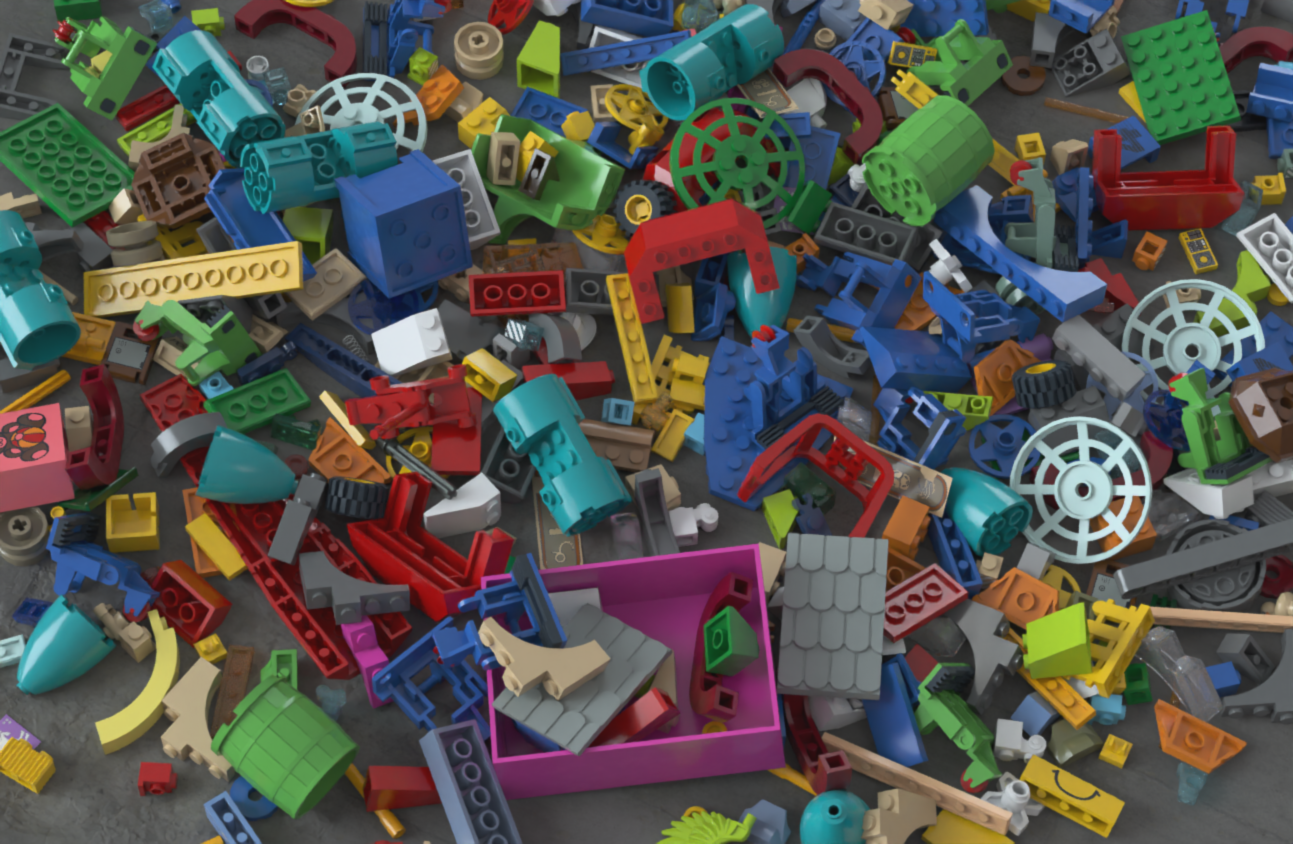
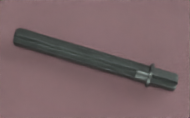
M379 437L375 439L376 445L382 449L385 455L392 456L411 472H418L432 482L431 487L446 499L451 500L457 496L454 485L402 447L396 438L381 439Z

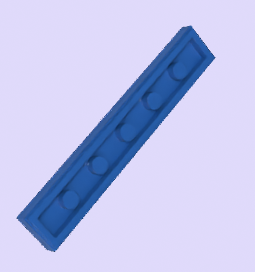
M691 30L560 53L563 76L650 61L680 42L691 38Z

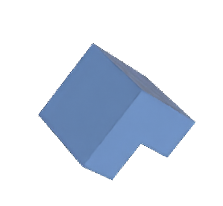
M1038 692L1027 695L1011 716V719L1023 722L1022 729L1030 736L1041 735L1047 726L1055 723L1061 714Z

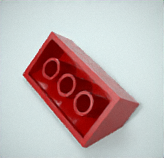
M563 270L469 275L471 316L566 312Z

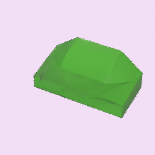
M297 649L271 651L270 661L261 669V682L272 674L279 678L277 673L281 672L288 678L287 683L299 691Z

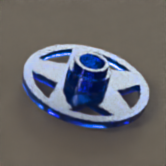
M367 278L359 283L350 294L348 300L349 316L358 329L371 335L390 326L393 319L403 320L418 314V296L414 289L408 291L414 303V308H411L402 302L407 292L388 298ZM363 289L366 300L353 305L356 296ZM357 318H372L374 329L363 325Z
M1158 390L1150 394L1143 405L1144 420L1150 431L1169 447L1181 451H1191L1182 423L1183 407L1180 401L1187 406L1189 402L1172 396L1170 390ZM1164 396L1163 405L1151 402L1155 398ZM1151 417L1160 422L1159 430L1153 423ZM1179 436L1187 444H1181L1172 439Z

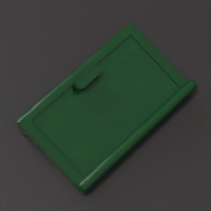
M136 467L130 470L119 469L115 481L108 485L89 490L78 488L74 491L75 499L60 501L58 506L62 507L64 511L68 508L91 511L139 476Z

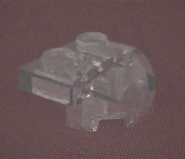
M1162 489L1152 491L1148 517L1159 541L1200 520L1199 512L1176 492H1163ZM1144 496V497L1142 498V505H1143V507H1144V505H1145V497H1146V496Z

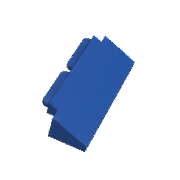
M245 168L220 169L208 185L211 190L204 199L225 232L233 239L237 250L296 241L276 211L262 214L261 211H255L251 207L242 184V180H245ZM302 251L304 282L314 278L317 272Z

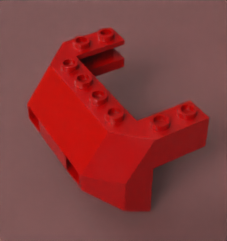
M711 108L697 117L691 125L704 131L713 122L724 118V112L722 108ZM733 110L735 116L749 117L740 111ZM737 123L740 135L753 137L758 129L746 123ZM728 124L718 127L710 135L722 142L731 136ZM685 133L679 150L680 168L693 165V152L698 139L688 133ZM764 135L760 144L766 153L778 152L771 139L765 140ZM672 140L646 166L643 180L659 181L661 185L668 186L667 192H673L675 195L672 197V201H677V206H673V209L681 212L688 209L678 196L671 178L669 162ZM704 143L702 148L701 163L712 162L713 154L716 150ZM780 162L769 163L768 176L774 174L776 178H779ZM714 171L703 173L710 186L718 180ZM696 175L682 177L689 195L699 207L702 206L698 199L705 191L701 188Z
M1207 126L1205 170L1120 173L1121 135H1117V129L1094 130L1092 175L1098 208L1113 224L1126 219L1128 221V231L1213 228L1240 210L1244 191L1233 178L1236 133L1230 126Z
M731 198L641 222L624 249L628 275L641 324L663 319L665 316L653 272L745 248L757 294L779 289L761 214Z
M418 472L395 474L384 518L348 523L347 528L351 543L371 574L385 585L408 584L410 603L434 621L440 622L449 616L454 618L465 612L459 611L458 604L464 599L474 597L476 591L482 590L481 577L505 573L514 539L499 528H494L492 536L484 530L476 531L469 557L466 559L421 527L432 482Z

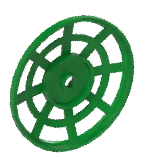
M723 98L699 107L681 124L673 139L670 150L671 178L678 196L688 210L699 207L689 195L682 180V177L696 175L701 188L711 198L708 204L727 200L724 196L729 189L743 191L745 203L742 204L756 211L755 209L768 204L778 195L787 205L774 217L763 221L764 229L775 225L783 219L795 206L802 192L805 179L804 155L795 133L775 111L752 100ZM731 104L749 105L767 114L762 122L750 117L735 116ZM721 105L725 115L724 118L713 122L704 131L691 125L702 113ZM774 119L788 133L796 151L785 152L779 138L769 128ZM737 123H746L758 129L753 137L740 135ZM728 124L731 136L722 142L710 135L718 127ZM685 133H688L698 139L693 152V165L680 168L679 150ZM765 134L773 141L778 152L766 153L760 144ZM704 143L716 149L712 162L701 163V152ZM738 157L744 159L746 167L739 168L735 163V159ZM799 160V179L793 196H791L783 188L787 176V161ZM780 162L781 164L777 182L767 175L769 163ZM714 171L716 177L721 182L717 191H714L708 184L703 173ZM760 182L772 190L764 198L754 201L752 189Z

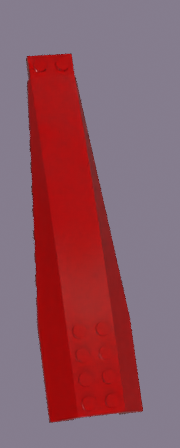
M182 374L140 394L142 403L152 414L153 419L162 432L181 420L208 413L204 407L206 399L197 389L192 388ZM210 447L192 450L179 459L197 488L199 487L198 482ZM290 494L288 498L275 502L235 504L237 516L230 509V503L204 498L273 609L326 678L350 680L361 674L357 662L343 637L341 624L336 625L333 608L307 609L300 577L299 555L295 566L268 556L288 500L293 501L295 494ZM315 517L299 554L324 551L326 558L339 571L355 579L377 584L356 556L338 538L336 539L331 534L330 529L323 522L321 523ZM400 611L367 615L374 625L378 646L387 658L391 657L412 632L411 625Z

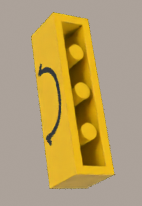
M1034 754L1019 779L1029 786L1031 799L1105 838L1108 837L1125 802L1115 796L1098 789L1092 784L1079 779Z

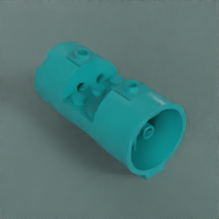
M754 4L743 5L691 38L680 42L650 60L646 67L639 71L642 91L647 92L654 106L666 117L676 121L686 120L699 107L720 99L723 93L738 84L748 82L772 67L774 60L784 53V39L778 24L774 25L768 17L769 12L762 7Z
M202 30L187 32L173 40L165 49H159L152 68L182 106L193 114L197 119V124L230 165L236 168H245L240 167L242 151L247 144L284 138L286 127L279 114L258 89L250 86L240 74L236 62L211 33Z
M375 121L336 128L330 131L247 144L242 151L240 167H245V180H242L244 192L251 207L255 211H261L262 214L340 197L339 191L335 186L334 179L341 176L345 178L353 174L363 178L398 165L395 148L397 141L388 123L382 124Z
M0 210V342L14 368L32 370L35 366L49 363L63 356L73 348L80 338L81 329L68 306L62 289L58 285L48 284L43 280L44 276L38 270L42 263V254L34 240L33 234L28 230L21 215L15 211Z
M556 374L537 377L508 393L494 406L493 412L504 429L507 439L518 454H529L531 463L542 477V482L545 486L539 493L563 535L571 537L597 526V523L604 520L607 516L610 518L616 513L621 512L633 501L610 460H605L604 457H597L579 426L585 419V416L562 377L558 378Z

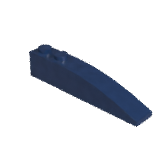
M302 323L285 337L286 342L292 341L297 347L296 350L362 398L377 396L376 391L371 390V378L389 376L390 385L402 383Z

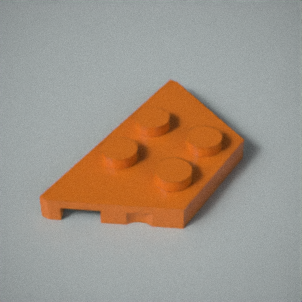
M444 65L438 68L416 94L423 107L427 121L439 119L464 89L462 83ZM416 110L403 113L405 123L412 122L414 126L419 125ZM396 118L395 121H394L392 124L394 125V127H395L396 130H397V118Z
M924 273L919 274L922 277L919 286L915 289L895 329L920 331L937 317L932 312L929 304L923 299ZM930 281V288L933 292V285ZM949 282L944 285L954 295L965 293L963 290L950 287Z
M1011 339L1003 342L974 367L978 396L993 397L989 416H992L1015 396L1012 374L1024 366L1041 362V360L1033 356L1034 353L1027 349H1022L1019 344Z
M331 417L327 419L326 428L323 434L319 436L316 442L317 446L308 459L309 465L320 476L325 477L328 482L329 478L335 476L370 480L382 484L392 481V476L362 447H359L352 437Z
M1014 567L1004 577L996 580L989 585L990 587L972 598V601L1004 613L1009 621L1027 630V623L1059 611L1060 591Z
M1158 699L1154 706L1162 751L1208 774L1240 753L1247 744V742Z

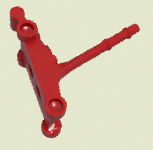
M466 364L450 366L447 368L449 377L390 385L389 376L371 378V390H375L377 396L352 398L345 401L349 425L382 423L370 431V437L374 440L379 437L381 439L397 437L400 435V427L434 425L457 419L459 428L476 425V414L471 413L465 376L468 375ZM432 393H438L442 397L440 405L434 406L430 403L429 396Z

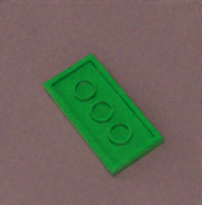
M287 368L204 401V407L208 413L220 412L227 428L241 434L248 433L311 406V400Z

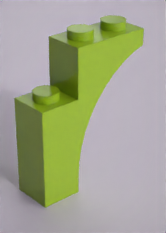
M1248 250L1240 252L1236 264L1237 283L1232 291L1240 296L1257 315V307L1254 302L1267 297L1271 283L1269 277L1262 272L1256 259ZM1223 298L1217 310L1229 318L1236 330L1250 326L1248 319L1242 311L1230 300ZM1197 311L1193 323L1200 324L1205 312ZM1213 317L1208 328L1217 337L1229 334L1226 327L1217 318Z

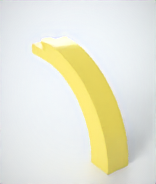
M157 609L147 612L157 649L155 667L147 686L128 707L109 718L95 722L105 755L131 744L147 732L164 712L161 700L177 684L180 656L174 628L168 629L165 617L160 618Z

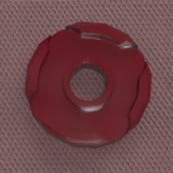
M1284 555L1265 559L1266 571L1275 572L1278 578L1270 579L1265 574L1260 593L1261 596L1277 599L1281 593L1292 590L1293 563Z

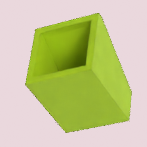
M539 20L517 58V87L526 89L528 86L560 99V27Z
M307 207L286 209L283 222L294 239L302 243V251L311 265H313L330 252L333 233V209Z
M1084 602L1077 603L1026 624L1027 634H1022L1023 647L1028 649V654H1023L1025 669L1030 670L1031 679L1092 673L1090 632Z

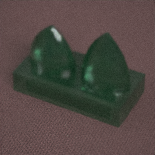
M276 413L272 419L271 438L314 450L317 446L316 442L320 436L322 426L318 419L306 423L297 420L294 415L283 416Z

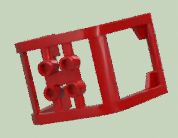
M815 414L808 416L757 456L737 492V496L746 503L769 479L793 459L799 457L806 458L862 502L863 514L848 537L864 538L894 483V471L885 457L836 419L824 414ZM822 428H825L837 437L826 455L812 447ZM799 438H801L796 446H792L791 448H789L793 443H795ZM849 447L856 452L855 455L847 451ZM841 463L843 466L847 468L843 470L838 466V464ZM868 463H871L881 473L870 492L857 481Z

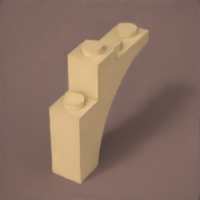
M492 617L483 621L478 632L482 643L487 647L489 646L499 664L506 667L502 676L504 684L517 697L542 682L545 690L559 701L605 671L610 661V657L595 639L584 645L572 648L541 647L513 636L504 630Z
M200 657L161 700L164 715L174 722L161 736L163 750L170 757H178L182 761L189 755L195 763L199 765L203 763L209 767V771L216 778L220 779L223 777L229 782L235 776L234 767L223 755L217 756L211 750L213 740L208 730V714L211 701L223 679L221 671L217 667Z
M899 788L878 792V808L865 811L863 816L862 829H864L861 838L866 840V844H904L909 835L916 829L937 825L936 800Z

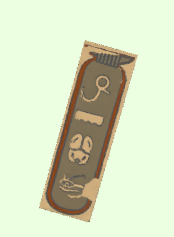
M767 69L746 83L737 85L746 99L763 104L777 114L799 109L770 69ZM754 108L760 118L766 116L767 113Z
M864 441L885 457L893 468L894 483L887 495L899 500L904 495L929 506V513L942 518L952 477ZM849 447L847 451L855 455L856 452ZM841 463L838 464V466L843 470L847 468L843 466ZM868 463L857 481L872 488L881 473L871 463Z
M536 469L532 477L540 569L583 565L580 534L571 537L563 535L539 493L545 485Z

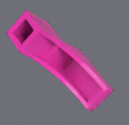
M367 615L361 616V622L341 624L343 637L357 662L371 706L374 709L393 702L391 697L382 702L373 692L372 677L389 665L388 658L377 644L373 623Z

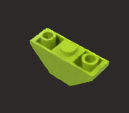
M923 391L925 394H932L948 410L957 409L965 416L966 419L962 426L966 430H970L989 419L993 397Z

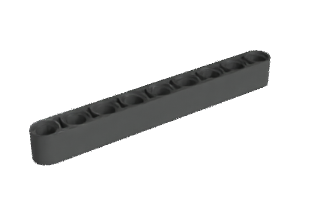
M1293 518L1131 565L1116 571L1113 577L1122 599H1131L1293 551Z

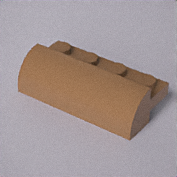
M584 419L579 424L596 456L604 457L605 460L609 459L615 469L638 473L648 468L655 430Z

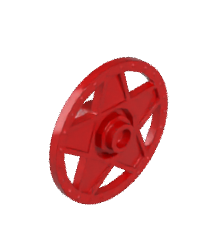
M494 0L489 10L488 23L498 28L505 22L506 27L498 29L501 35H505L514 30L525 19L534 0Z

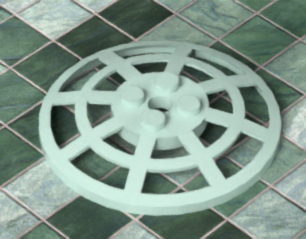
M375 73L348 75L323 86L305 103L295 125L301 123L300 114L309 110L315 101L326 92L334 89L336 95L328 99L320 108L324 124L330 125V130L375 121L385 124L384 119L396 115L397 131L396 134L393 133L397 141L395 145L396 150L401 145L412 151L419 149L421 152H423L428 130L426 115L415 93L400 81ZM376 80L371 88L356 87L344 90L342 84L351 81ZM386 82L396 85L410 97L412 102L399 105L395 99L381 91ZM368 93L363 103L351 104L347 97L351 94ZM379 96L392 107L379 112L372 104L376 97ZM339 100L342 109L335 116L325 115V111L334 102ZM412 110L417 111L419 121L416 142L403 137L405 130L403 113Z
M1189 279L1168 283L1145 296L1135 307L1127 321L1121 345L1122 352H1128L1132 328L1145 334L1142 345V358L1153 369L1167 366L1177 376L1180 373H1186L1196 360L1211 371L1218 369L1227 373L1226 370L1242 358L1241 339L1254 335L1257 352L1265 348V340L1255 313L1240 296L1217 283ZM1197 288L1212 291L1214 295L1209 306L1195 302L1179 304L1175 290ZM1161 295H1167L1170 308L1158 314L1150 325L1137 319L1149 303ZM1223 297L1230 300L1242 311L1248 319L1250 326L1237 331L1229 318L1217 310ZM1196 310L1205 312L1200 324L1186 323L1182 311ZM1173 314L1177 327L1169 335L1156 330L1157 326L1164 319ZM1213 317L1217 318L1230 334L1217 338L1216 334L1208 328ZM1151 338L1164 344L1163 357L1150 360L1149 346ZM1230 343L1234 345L1232 365L1220 360L1221 347ZM1193 345L1197 347L1198 355L1196 357H1189L1185 352L1187 346ZM1141 363L1136 365L1142 371H1148ZM1156 374L1158 387L1166 392L1162 404L1155 401L1153 408L1164 414L1182 419L1183 412L1170 409L1175 397L1171 395L1169 386ZM1229 375L1212 389L1209 384L1207 385L1206 399L1215 398L1214 395L1221 392L1232 382ZM1142 390L1140 392L1142 399L1149 403L1151 397ZM1218 405L1211 408L1213 417L1221 413Z
M1069 417L1051 422L1042 427L1021 448L1014 461L1010 475L1009 487L1019 495L1035 494L1037 508L1045 521L1035 532L1028 525L1022 533L1032 544L1038 545L1043 550L1048 549L1057 553L1054 559L1076 564L1095 563L1118 554L1131 544L1140 533L1151 507V475L1147 461L1140 448L1123 430L1097 418ZM1087 424L1108 429L1117 434L1123 441L1114 450L1102 442L1089 439ZM1069 425H1077L1078 439L1064 442L1053 450L1042 441L1043 438L1057 429ZM1079 447L1080 461L1067 464L1059 457L1064 451ZM1089 447L1100 449L1110 456L1102 465L1090 461ZM1130 447L1135 452L1142 466L1146 486H1133L1130 471L1122 459ZM1036 448L1045 456V459L1038 469L1035 485L1020 484L1024 464L1031 451ZM1052 463L1060 471L1055 485H1043L1046 471ZM1116 464L1119 465L1123 473L1125 485H1113L1108 474ZM1082 483L1087 484L1089 487V493L1085 497H1082L1078 492V488ZM1043 494H1054L1056 502L1060 507L1052 516L1045 506ZM1113 495H1125L1123 508L1116 517L1108 506ZM1133 496H1146L1142 515L1134 530L1129 533L1122 522L1130 510ZM1067 515L1080 519L1079 533L1069 531L1058 523ZM1102 515L1110 524L1098 532L1089 533V523L1092 518ZM1053 529L1065 538L1078 541L1077 555L1060 552L1047 545L1042 538ZM1114 530L1122 539L1118 546L1107 552L1087 556L1088 541L1103 538Z

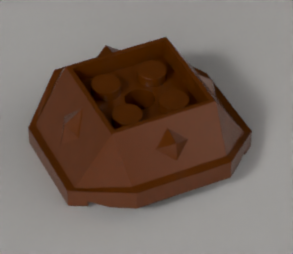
M181 133L141 153L139 166L134 174L131 185L146 221H156L157 226L175 229L211 212L204 199L211 190L208 185L220 169H226L220 153L214 144L194 138L189 134Z
M1272 368L1237 377L1232 382L1228 403L1248 440L1258 450L1269 455L1270 459L1277 464L1292 460L1293 370L1284 371Z

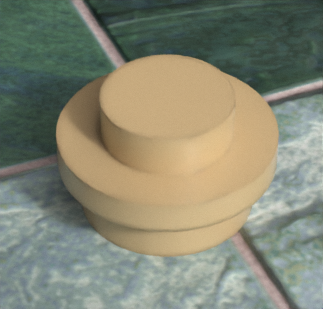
M828 28L819 30L814 38L816 46L825 50L833 48L837 40L834 32Z

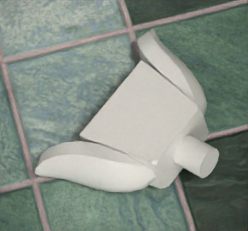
M812 78L803 79V81L786 91L799 109L780 114L810 112V126L825 129L827 123L821 118L827 105L825 89L820 80Z

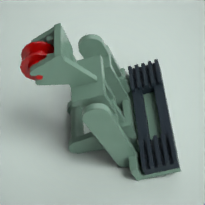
M1038 157L1037 159L1014 162L1010 168V179L1015 185L1033 191L1035 222H1011L1006 224L1004 227L1005 234L1007 235L1005 246L1013 252L1036 258V264L1060 271L1078 272L1079 263L1076 251L1075 226H1072V229H1070V226L1067 225V228H1065V225H1062V228H1060V224H1057V227H1055V188H1053L1052 181L1043 176V158Z

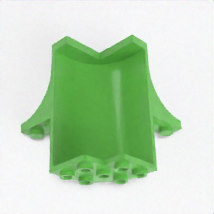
M501 114L494 132L514 133L521 144L531 131L558 151L554 159L560 181L548 179L539 201L518 191L521 182L517 179L515 185H495L487 178L486 171L491 135L478 133L471 149L484 188L499 196L493 213L501 234L488 241L489 243L505 245L515 227L525 219L534 216L559 229L580 230L593 224L592 220L597 215L602 216L609 208L616 195L625 169L601 157L602 151L588 142L567 139L531 119Z

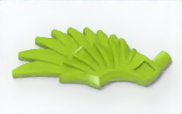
M702 811V816L693 812L692 816L694 818L682 816L681 820L683 822L672 821L671 825L675 828L661 831L663 836H669V838L661 840L656 844H726L729 842H744L750 835L751 828L757 818L748 813L741 824L730 818L726 820L722 814H716L714 811L711 812V815Z

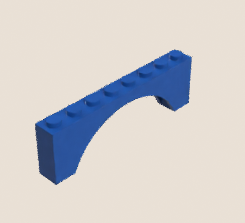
M978 185L961 192L950 203L936 212L934 222L1062 323L1103 303L1107 284L1092 272H1068L1043 267L1020 257L1008 249L996 237L988 221L993 197Z

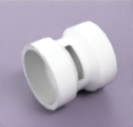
M253 56L248 59L246 63L248 79L255 81L264 80L265 85H267L270 81L267 59L263 56Z

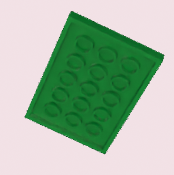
M1207 10L1121 36L1148 132L1159 145L1206 132L1207 126H1226L1241 121Z
M59 103L0 132V161L72 228L108 209L113 199L124 188L133 190L131 184L135 172Z

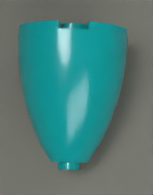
M769 247L780 288L759 294L755 290L746 253L736 250L727 256L729 288L736 298L735 310L751 339H753L752 332L755 330L760 332L762 325L768 327L775 325L781 329L788 315L795 291L797 256L788 255V250Z
M217 425L195 496L235 504L275 502L288 498L290 494L294 495L298 480H294L295 474L287 464L265 446L237 431Z
M951 467L941 471L942 474L953 478L946 501V513L952 521H955L966 538L969 547L976 555L983 557L986 552L998 556L1011 547L1009 542L1019 531L1024 532L1032 517V506L1016 491L991 476L974 470Z
M63 594L45 612L24 648L16 678L19 681L17 684L18 688L26 695L30 692L34 695L48 692L77 679L102 661L117 646L111 638L104 639L106 635L102 628L77 605L72 603L69 606L67 604L68 598Z
M831 790L820 793L808 803L801 817V844H866V840L861 838L864 829H862L863 816L865 811L870 810V808L860 797L845 790Z

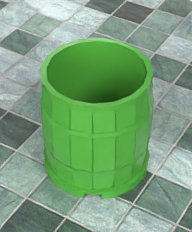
M937 95L897 126L883 139L879 146H875L863 156L862 163H865L866 169L862 172L863 177L872 195L890 214L897 212L905 217L903 222L906 224L924 226L936 216V212L950 203L992 162L995 153L993 140L985 124L973 110L955 98Z
M278 672L279 678L273 674L270 675L233 710L238 716L229 726L225 723L222 724L211 743V750L217 756L223 755L237 773L245 778L270 802L276 804L295 820L307 814L335 786L359 753L360 746L306 695L288 684L286 676Z

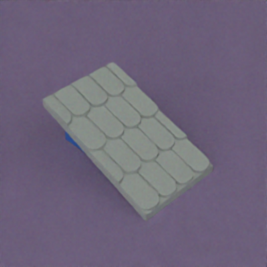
M788 533L777 694L879 700L888 539Z
M588 603L580 608L565 627H562L568 640L564 648L581 646L595 639L610 657L605 671L559 701L545 690L544 684L541 682L519 697L506 687L492 703L493 708L515 720L527 743L544 753L568 750L580 756L673 653L670 648L661 642L646 636L641 631L626 625L619 619L606 614Z

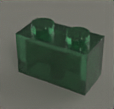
M802 462L784 476L783 491L790 489L793 497H797L801 505L805 503L802 495L809 493L813 501L812 508L819 507L823 516L834 507L836 491Z

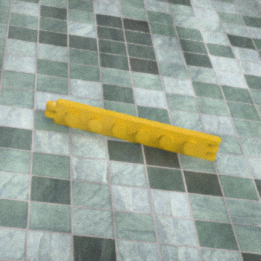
M899 69L897 74L903 80L900 81L894 76L891 79L897 85L895 90L918 109L939 95L910 71L905 74ZM992 138L995 153L992 162L988 165L1011 184L1015 185L1010 179V168L1014 162L1020 160Z

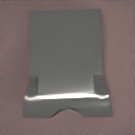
M446 299L437 309L441 316L452 355V360L448 362L453 365L462 364L465 356L481 348L492 354L493 339L499 333L505 337V331L501 327L492 323H483L478 317L471 316V313Z

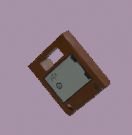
M882 87L877 94V101L882 112L883 121H886L885 126L888 130H894L918 110L915 105L895 90L896 87Z
M116 321L100 365L105 364L112 378L136 383L139 373V384L145 385L154 362V355L163 336L151 341L129 338L128 333L135 334L133 325Z
M1109 559L1095 562L1086 594L1098 598V601L1107 602L1108 599H1112L1115 601V605L1127 609L1135 606L1137 597L1122 599L1113 575L1105 573L1106 568L1118 571L1129 565Z

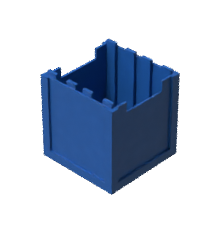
M419 149L411 151L409 155L400 157L399 160L402 164L363 178L353 174L345 178L341 176L334 179L335 186L339 191L348 241V259L388 298L473 267L461 185Z

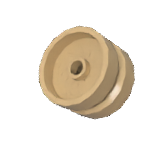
M485 22L469 23L459 29L454 40L457 69L470 79L482 80L496 75L503 67L504 61L501 32L495 26Z

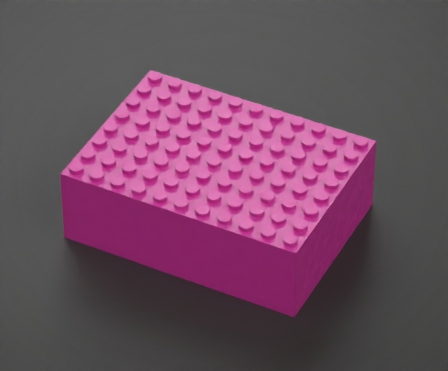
M759 544L538 570L548 593L598 588L603 612L674 650L678 710L681 714L675 727H671L669 733L656 729L638 742L589 747L580 756L568 750L544 753L525 741L523 735L515 729L511 717L492 706V703L506 688L502 678L506 667L502 666L487 670L492 761L506 800L786 768ZM734 572L753 579L751 602L738 613L757 633V642L760 647L759 658L734 676L723 675L722 687L739 693L736 716L727 722H721L726 726L727 731L702 734L704 726L716 720L695 713L690 704L689 687L696 635L703 610L713 590L726 575ZM510 574L481 577V589L512 582ZM525 610L518 621L521 631L533 628ZM505 612L491 616L504 630L512 634L509 626L505 625L503 620ZM633 696L624 707L627 709L640 698Z

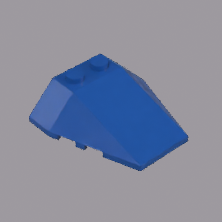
M1031 195L1007 196L1001 198V202L991 205L988 221L992 231L1004 245L1007 239L1004 231L1006 224L1011 222H1034ZM946 234L941 245L951 257L955 255L963 266L1000 274L950 234ZM1014 252L1020 257L1031 261V256ZM934 253V255H933V256H934V259L940 260V259L937 257V255Z

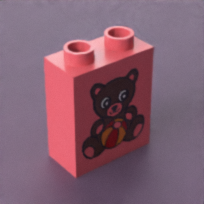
M59 403L0 414V513L75 499L73 481L65 470L69 447Z

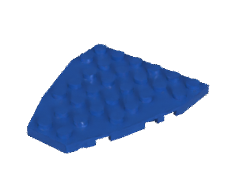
M721 336L704 378L703 451L706 455L709 494L756 511L762 506L764 497L776 494L784 485H788L793 481L810 460L802 457L793 459L769 479L746 503L737 496V492L756 457L764 452L752 441L751 431L755 429L753 426L752 404L743 392L745 387L750 386L751 382L757 380L754 372L761 368L764 363L752 348ZM817 374V384L823 381L826 387L829 386V390L832 389L833 393L836 392L837 396H840V399H844V408L832 417L841 423L853 388ZM783 389L782 393L778 395L779 412L794 402ZM822 428L812 447L820 451L833 434Z

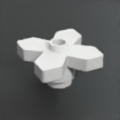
M937 239L932 241L929 246L940 260L930 266L929 272L943 285L953 279L967 293L973 287L959 269L962 267L960 261L955 255L951 257Z
M1005 772L996 784L998 792L987 791L981 800L1013 813L1009 830L1019 836L1029 823L1027 815L1038 816L1045 808V805L1030 798V789L1025 782L1017 779L1011 773Z

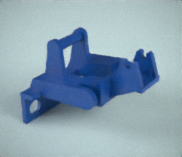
M845 252L843 257L846 260L835 256L832 264L827 266L813 255L809 256L805 253L803 259L806 261V269L802 275L796 276L797 286L812 291L820 287L828 295L834 297L841 283H848L844 291L841 290L839 293V297L843 301L832 298L828 307L816 304L814 310L823 315L832 324L855 330L852 340L862 344L865 348L866 345L860 328L866 326L894 329L922 278L907 262L895 259L891 266L857 254ZM908 275H911V285L906 287L905 279ZM859 282L880 288L869 309L852 296Z
M929 271L924 272L923 299L929 304L932 312L940 318L943 343L957 352L964 363H969L974 359L977 343L1010 339V336L1018 335L1021 343H1025L1026 337L1029 341L1033 340L1040 323V318L1026 306L1018 307L1005 303L997 294L990 293L987 290L954 295ZM930 281L933 285V292L930 288Z
M449 616L373 676V692L382 702L391 697L419 730L424 727L430 732L432 729L437 728L430 720L436 715V707L424 694L437 683L441 684L446 679L453 686V696L462 705L451 715L452 725L476 719L485 743L491 738V729L477 709L484 704L483 695L488 696V685L465 660L456 667L452 666L446 669L444 664L437 662L440 654L433 652L436 644L432 632L443 630L444 628H452L453 619ZM429 665L431 676L416 687L410 679Z

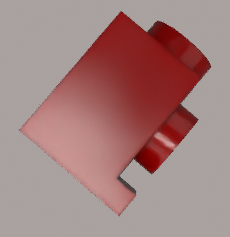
M141 762L138 779L140 796H146V791L155 795H162L165 792L172 793V788H177L178 774L174 773L172 763Z

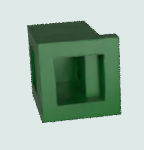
M1146 663L1130 664L1124 672L1126 682L1124 694L1128 705L1153 701L1150 676Z

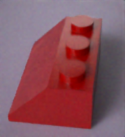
M182 560L163 563L151 585L154 591L160 593L151 606V611L157 609L159 617H165L167 625L170 628H174V631L193 648V644L207 638L223 623L233 605Z

